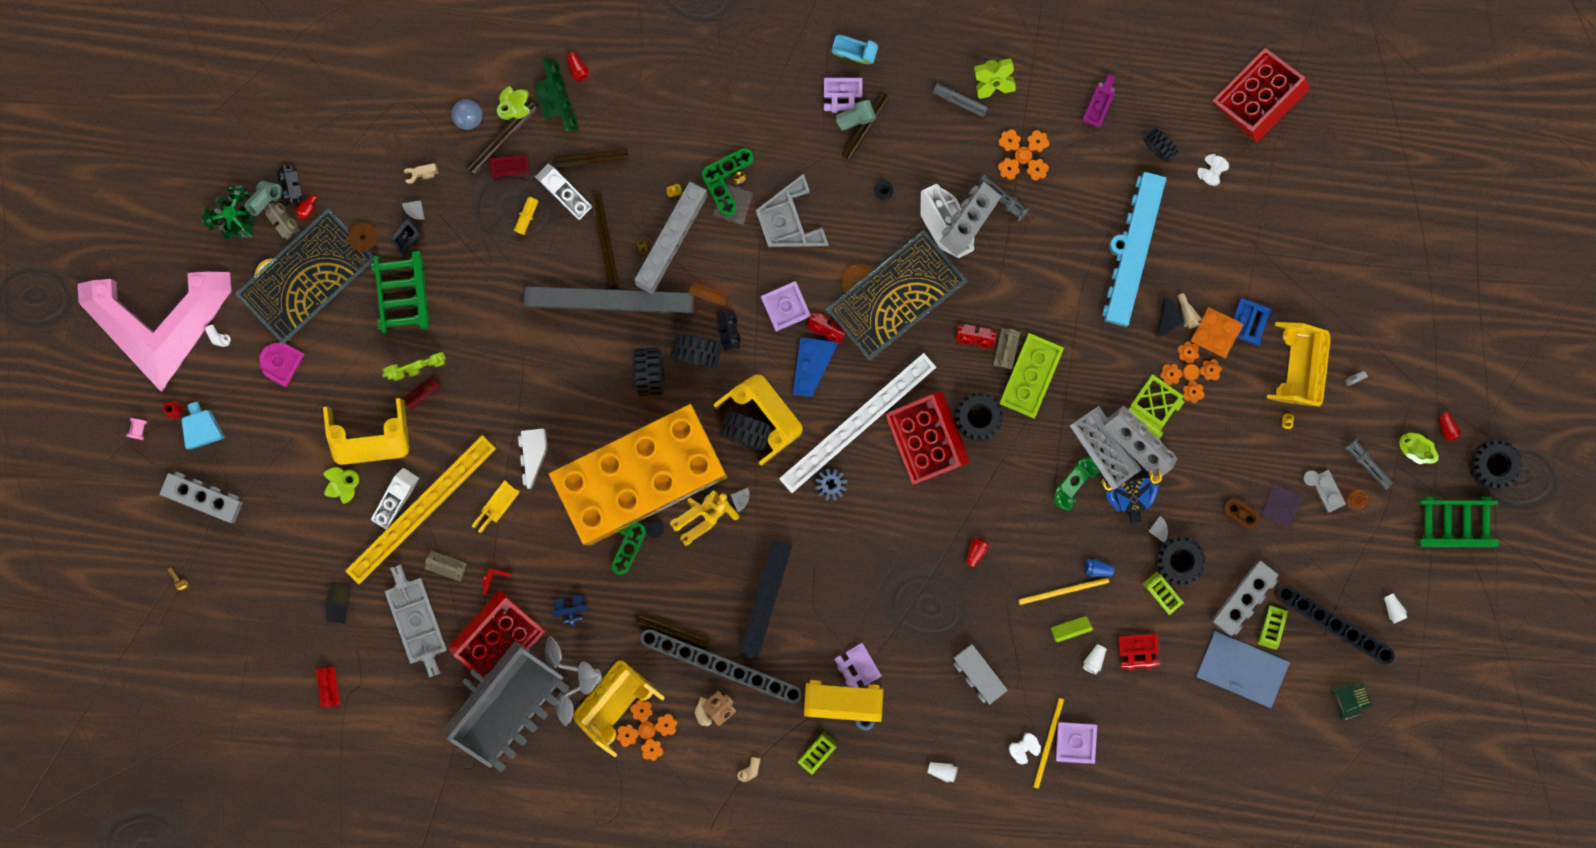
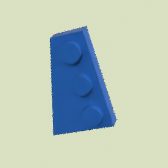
M800 337L793 395L813 396L838 342Z

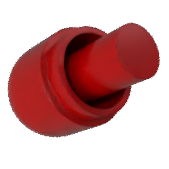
M311 194L307 201L303 200L300 202L296 209V215L300 219L310 217L314 211L315 206L313 204L317 197Z

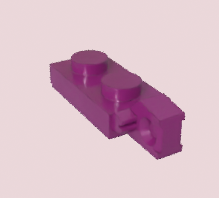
M1108 75L1104 84L1099 82L1082 122L1096 128L1101 127L1115 94V88L1112 87L1115 77Z

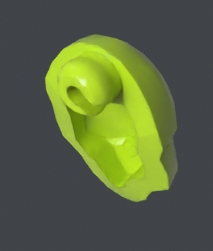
M1407 433L1400 438L1401 450L1416 463H1435L1438 461L1439 456L1435 450L1434 443L1423 435Z

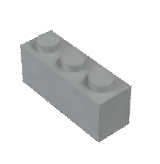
M972 644L953 657L955 660L953 665L959 672L963 671L967 675L965 678L966 682L971 688L974 686L979 691L977 696L983 703L987 701L990 705L1008 691Z

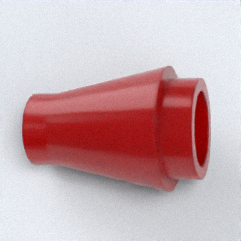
M576 52L568 54L566 59L572 79H575L576 82L587 79L589 77L587 66L578 57Z
M172 400L164 404L163 412L169 419H178L183 413V407L180 402Z
M1449 412L1438 416L1443 438L1447 442L1461 437V430Z
M975 537L974 541H971L965 563L975 567L989 550V544Z

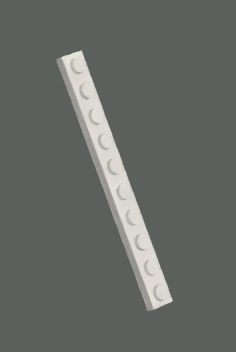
M923 353L779 478L781 482L793 493L930 374L936 366Z

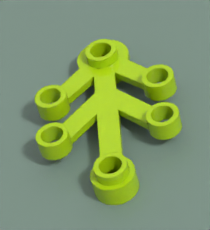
M440 352L430 356L429 359L419 360L401 368H398L397 364L382 369L384 372L382 375L383 378L387 377L388 380L394 379V381L405 378L403 372H408L409 377L420 374L419 369L427 365L439 367L446 364L444 352Z

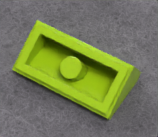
M1086 616L1051 628L1055 642H1060L1093 630Z

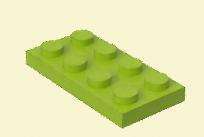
M1029 333L999 404L1035 419L1064 348Z

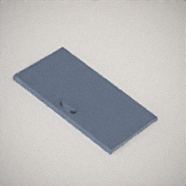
M1214 631L1196 677L1271 708L1290 662Z

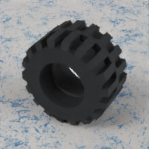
M679 333L675 334L670 357L682 363L714 369L718 366L722 345L717 341Z
M636 348L633 353V369L638 396L662 395L664 392V367L660 348Z
M975 392L967 395L960 401L955 410L954 419L957 429L970 440L982 441L993 437L1003 424L1004 415L1003 408L999 404L1000 402L994 396L984 392ZM974 406H984L990 412V421L983 428L973 427L968 421V412Z
M726 412L719 435L732 442L760 451L765 449L772 428L768 424L735 412Z
M1503 440L1488 441L1476 447L1477 450L1473 451V458H1470L1469 461L1472 462V466H1469L1470 470H1473L1472 477L1476 478V482L1483 484L1485 488L1498 489L1512 485V482H1516L1518 480L1517 476L1521 475L1522 472L1520 471V467H1523V463H1520L1522 456L1517 454L1519 450L1513 448V444L1505 443ZM1493 453L1502 456L1505 462V469L1499 476H1494L1487 468V460Z
M1175 537L1167 540L1160 546L1156 553V568L1169 583L1175 585L1191 584L1197 581L1199 576L1204 573L1206 555H1204V550L1197 541L1186 537ZM1179 549L1187 551L1191 557L1190 568L1182 573L1173 570L1170 564L1172 553Z

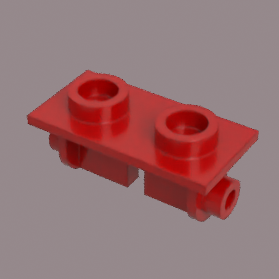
M813 312L806 327L814 333L827 337L832 342L841 344L847 328L835 320L829 325L827 324L830 319L829 317L819 312Z
M958 325L955 341L964 345L972 344L985 349H993L996 339V332H993V329L980 327L979 332L975 333L976 326Z
M335 667L316 669L321 708L340 705Z

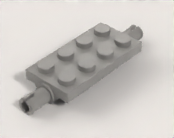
M402 564L392 567L390 571L396 585H394V588L384 592L410 664L421 660L424 661L429 677L440 674L441 672L435 657L436 654L447 651V647L423 580L419 578L409 582L405 577Z

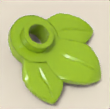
M511 86L506 87L499 97L498 116L505 120L512 119L513 117L517 119L525 117L530 112L524 105L528 99L529 92L521 89L513 91Z
M338 467L326 470L324 476L331 482L326 487L325 496H340L343 504L351 501L355 495V487L359 483L358 474L355 471H344ZM352 476L353 482L348 483L347 477Z

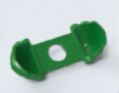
M1091 456L1079 460L1062 483L1058 485L1054 494V502L1058 507L1070 510L1075 503L1074 494L1089 476L1095 478L1101 472ZM1078 476V483L1072 486L1070 484L1071 478Z

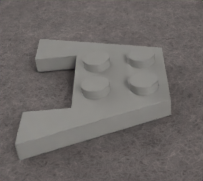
M804 174L756 210L768 247L829 246L823 228L804 234L794 206L793 198L810 193Z

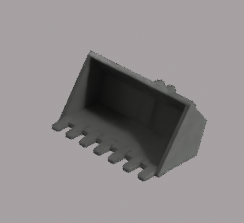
M517 641L510 646L485 677L474 669L470 671L471 675L478 679L480 683L476 687L469 679L465 678L462 681L472 690V693L443 729L447 740L488 767L494 766L500 772H503L506 768V765L499 760L503 752L511 759L517 754L509 747L511 742L515 740L522 746L527 742V739L520 734L524 726L533 733L537 730L538 727L530 720L536 713L542 719H546L548 713L541 708L545 700L552 706H556L559 703V700L551 694L557 687L563 693H567L569 687L562 681L564 678L562 675Z

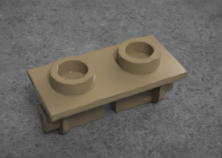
M279 201L268 203V206L264 209L265 215L272 224L280 223L275 228L282 238L289 240L292 238V234L300 232L295 220L290 218L285 207Z
M1001 329L994 366L1012 370L1020 332L1013 329Z
M434 551L430 552L425 562L426 570L460 582L467 563Z

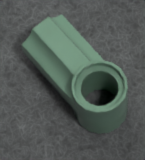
M870 100L859 102L854 105V108L836 115V121L841 130H847L858 124H866L876 119Z
M267 181L259 182L256 192L245 203V209L251 215L257 216L268 203L277 201L281 197V186Z

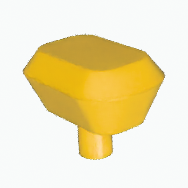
M679 184L668 186L666 192L669 197L680 195L682 189Z
M1288 413L1284 414L1282 417V427L1291 429L1294 423V416Z

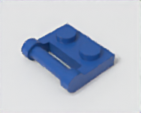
M1240 298L1233 317L1234 320L1243 324L1237 338L1260 346L1262 342L1260 339L1267 319L1271 316L1273 310ZM1258 311L1261 312V316L1256 327L1254 336L1252 337L1249 335V332L1253 324L1256 312Z

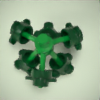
M240 185L228 187L227 190L230 192L228 197L216 196L214 211H209L208 208L204 209L201 221L204 226H207L209 231H212L213 226L218 224L219 218L224 217L227 219L218 227V230L223 234L222 238L224 240H229L234 236L238 237V240L243 237L247 239L252 237V234L255 232L253 228L256 226L254 223L256 216L251 215L244 205L239 211H236L234 208L237 202H243L245 197L249 198L250 196L249 193L245 192L246 189ZM237 215H239L242 220L247 222L245 224H242L237 219Z

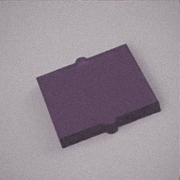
M1273 485L1261 517L1274 521V524L1279 523L1291 528L1303 497L1290 492V489L1285 490Z

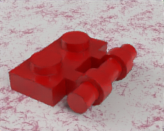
M1157 634L1118 637L1119 655L1127 656L1128 661L1120 662L1121 669L1132 671L1135 668L1152 669V667L1160 666L1159 659H1152L1151 654L1159 653ZM1145 654V660L1134 661V655Z

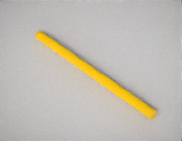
M1106 577L1018 599V601L1022 605L1109 583V579Z
M1061 698L1058 699L1033 787L1038 789L1064 703V699Z

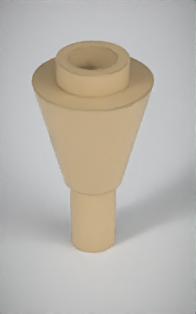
M1179 294L1177 298L1181 304L1182 317L1185 321L1184 327L1191 329L1198 326L1202 318L1188 303L1185 294Z

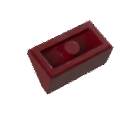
M431 376L405 396L404 401L408 408L414 409L439 390L442 385L435 376Z

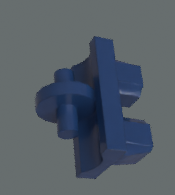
M583 595L572 597L574 606L572 608L566 607L565 598L554 600L555 611H552L553 617L569 614V617L563 618V624L571 623L572 628L576 627V621L582 620V615L574 616V613L589 610Z

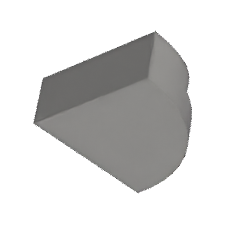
M421 200L402 204L405 212L410 217L417 220H425Z
M1361 371L1346 378L1344 382L1348 387L1368 376L1365 371Z
M748 488L731 494L737 512L743 510L749 501L750 494Z
M1159 516L1148 532L1163 543L1168 536V527L1165 520Z

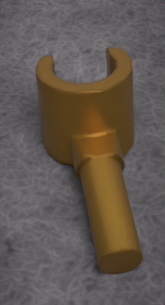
M170 567L168 571L175 581L176 588L180 591L189 589L187 580H180L172 567Z

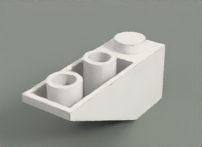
M547 164L535 176L578 220L592 208L579 192L550 164Z
M546 429L521 431V436H518L519 447H523V455H520L521 466H525V474H522L523 485H527V489H532L548 449Z
M405 468L400 470L394 476L371 520L387 530L412 493L419 477Z

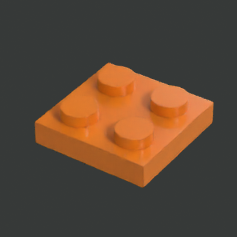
M1208 307L1191 342L1226 359L1243 324Z

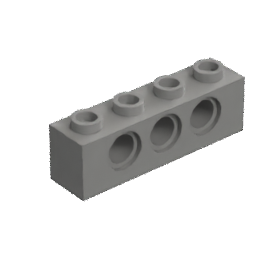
M985 182L979 186L975 185L970 190L969 195L971 196L961 203L960 212H956L953 215L951 225L946 226L941 233L943 237L939 242L955 256L966 250L1001 198Z
M1124 405L1108 417L1103 428L1148 472L1153 471V476H1158L1159 471H1161V476H1163L1174 467L1177 461L1174 453L1168 450L1161 443L1160 439L1155 437Z
M176 471L174 474L168 473L159 495L229 523H235L243 504L242 501L238 500L239 496L232 493L224 495L221 493V489L210 486L209 489L203 486L204 482L194 478L192 481L185 479L186 475ZM184 484L188 486V492L185 495L180 491L181 486ZM202 491L206 493V499L203 502L198 499V495ZM221 498L224 501V506L218 509L216 501Z
M1257 561L1211 622L1227 635H1237L1243 627L1241 623L1244 619L1248 620L1253 615L1254 606L1257 603L1260 605L1265 599V592L1268 588L1272 589L1276 585L1278 574L1262 561ZM1256 579L1262 581V587L1259 590L1253 586ZM1244 594H1248L1251 598L1250 603L1247 605L1242 603V596ZM1233 609L1239 612V617L1236 620L1230 618V612Z

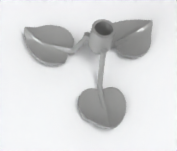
M549 636L545 646V661L547 665L552 669H556L558 666L559 668L578 671L579 687L566 694L559 692L556 697L559 700V703L555 706L557 716L561 723L567 726L573 717V704L569 696L580 690L583 694H589L596 684L601 683L602 675L599 669H593L586 661L581 662L578 668L562 665L560 663L562 659L560 647L555 639Z

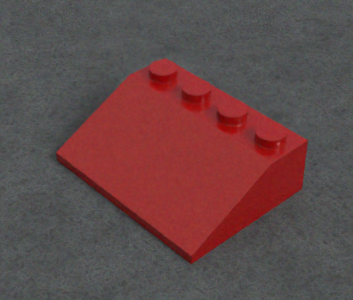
M1264 48L1212 102L1243 133L1257 143L1310 88L1306 77Z
M943 392L929 395L885 414L912 485L970 463Z
M499 590L448 646V649L454 657L470 670L474 669L485 677L515 641L530 649L546 631Z

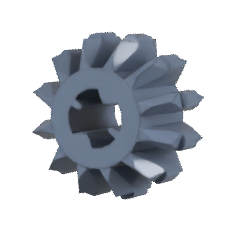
M826 469L827 476L820 472L819 475L823 480H815L817 483H822L820 486H816L815 489H823L819 493L820 497L827 493L825 500L828 501L829 495H832L833 501H836V493L839 497H843L839 489L847 490L846 487L841 486V484L847 483V480H839L843 477V473H840L838 477L835 476L837 469H834L833 475H830V470ZM830 479L834 480V484L837 485L835 489L832 488L833 490H829L826 482H830Z

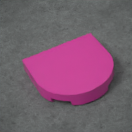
M282 342L272 343L266 346L260 354V368L266 377L287 388L305 354Z

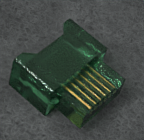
M1347 683L1330 689L1331 694L1337 697L1341 709L1339 718L1342 721L1362 715L1360 710L1372 707L1365 683L1355 686Z

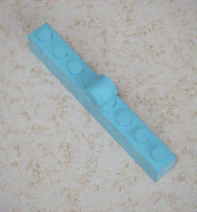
M1144 172L1142 176H1138L1135 186L1138 187L1137 195H1133L1131 205L1134 206L1133 211L1128 214L1126 224H1129L1127 232L1124 231L1123 235L1115 236L1109 243V250L1113 255L1117 256L1119 265L1118 268H1114L1112 279L1115 280L1114 285L1109 287L1107 297L1110 298L1109 304L1104 306L1102 316H1105V322L1124 327L1129 325L1166 177ZM1116 242H1121L1123 249H1118Z

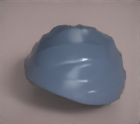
M463 99L452 108L451 118L455 125L461 129H474L482 120V109L473 100Z

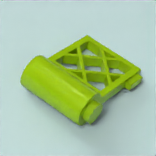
M1152 374L1128 410L1155 437L1160 439L1163 435L1161 430L1174 410L1179 411L1185 401L1182 400L1184 396ZM1152 381L1159 385V393H1150L1149 385ZM1171 393L1177 397L1174 404L1166 405L1164 394ZM1161 395L1163 406L1153 407L1151 397ZM1148 397L1150 408L1143 409L1137 404L1140 398ZM1164 408L1165 417L1160 421L1155 417L1154 410Z

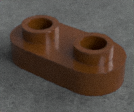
M1229 499L1224 504L1225 514L1242 527L1253 529L1258 526L1260 522L1258 513L1242 501ZM1231 505L1236 506L1235 512L1230 510ZM1247 516L1252 517L1251 523L1246 522Z

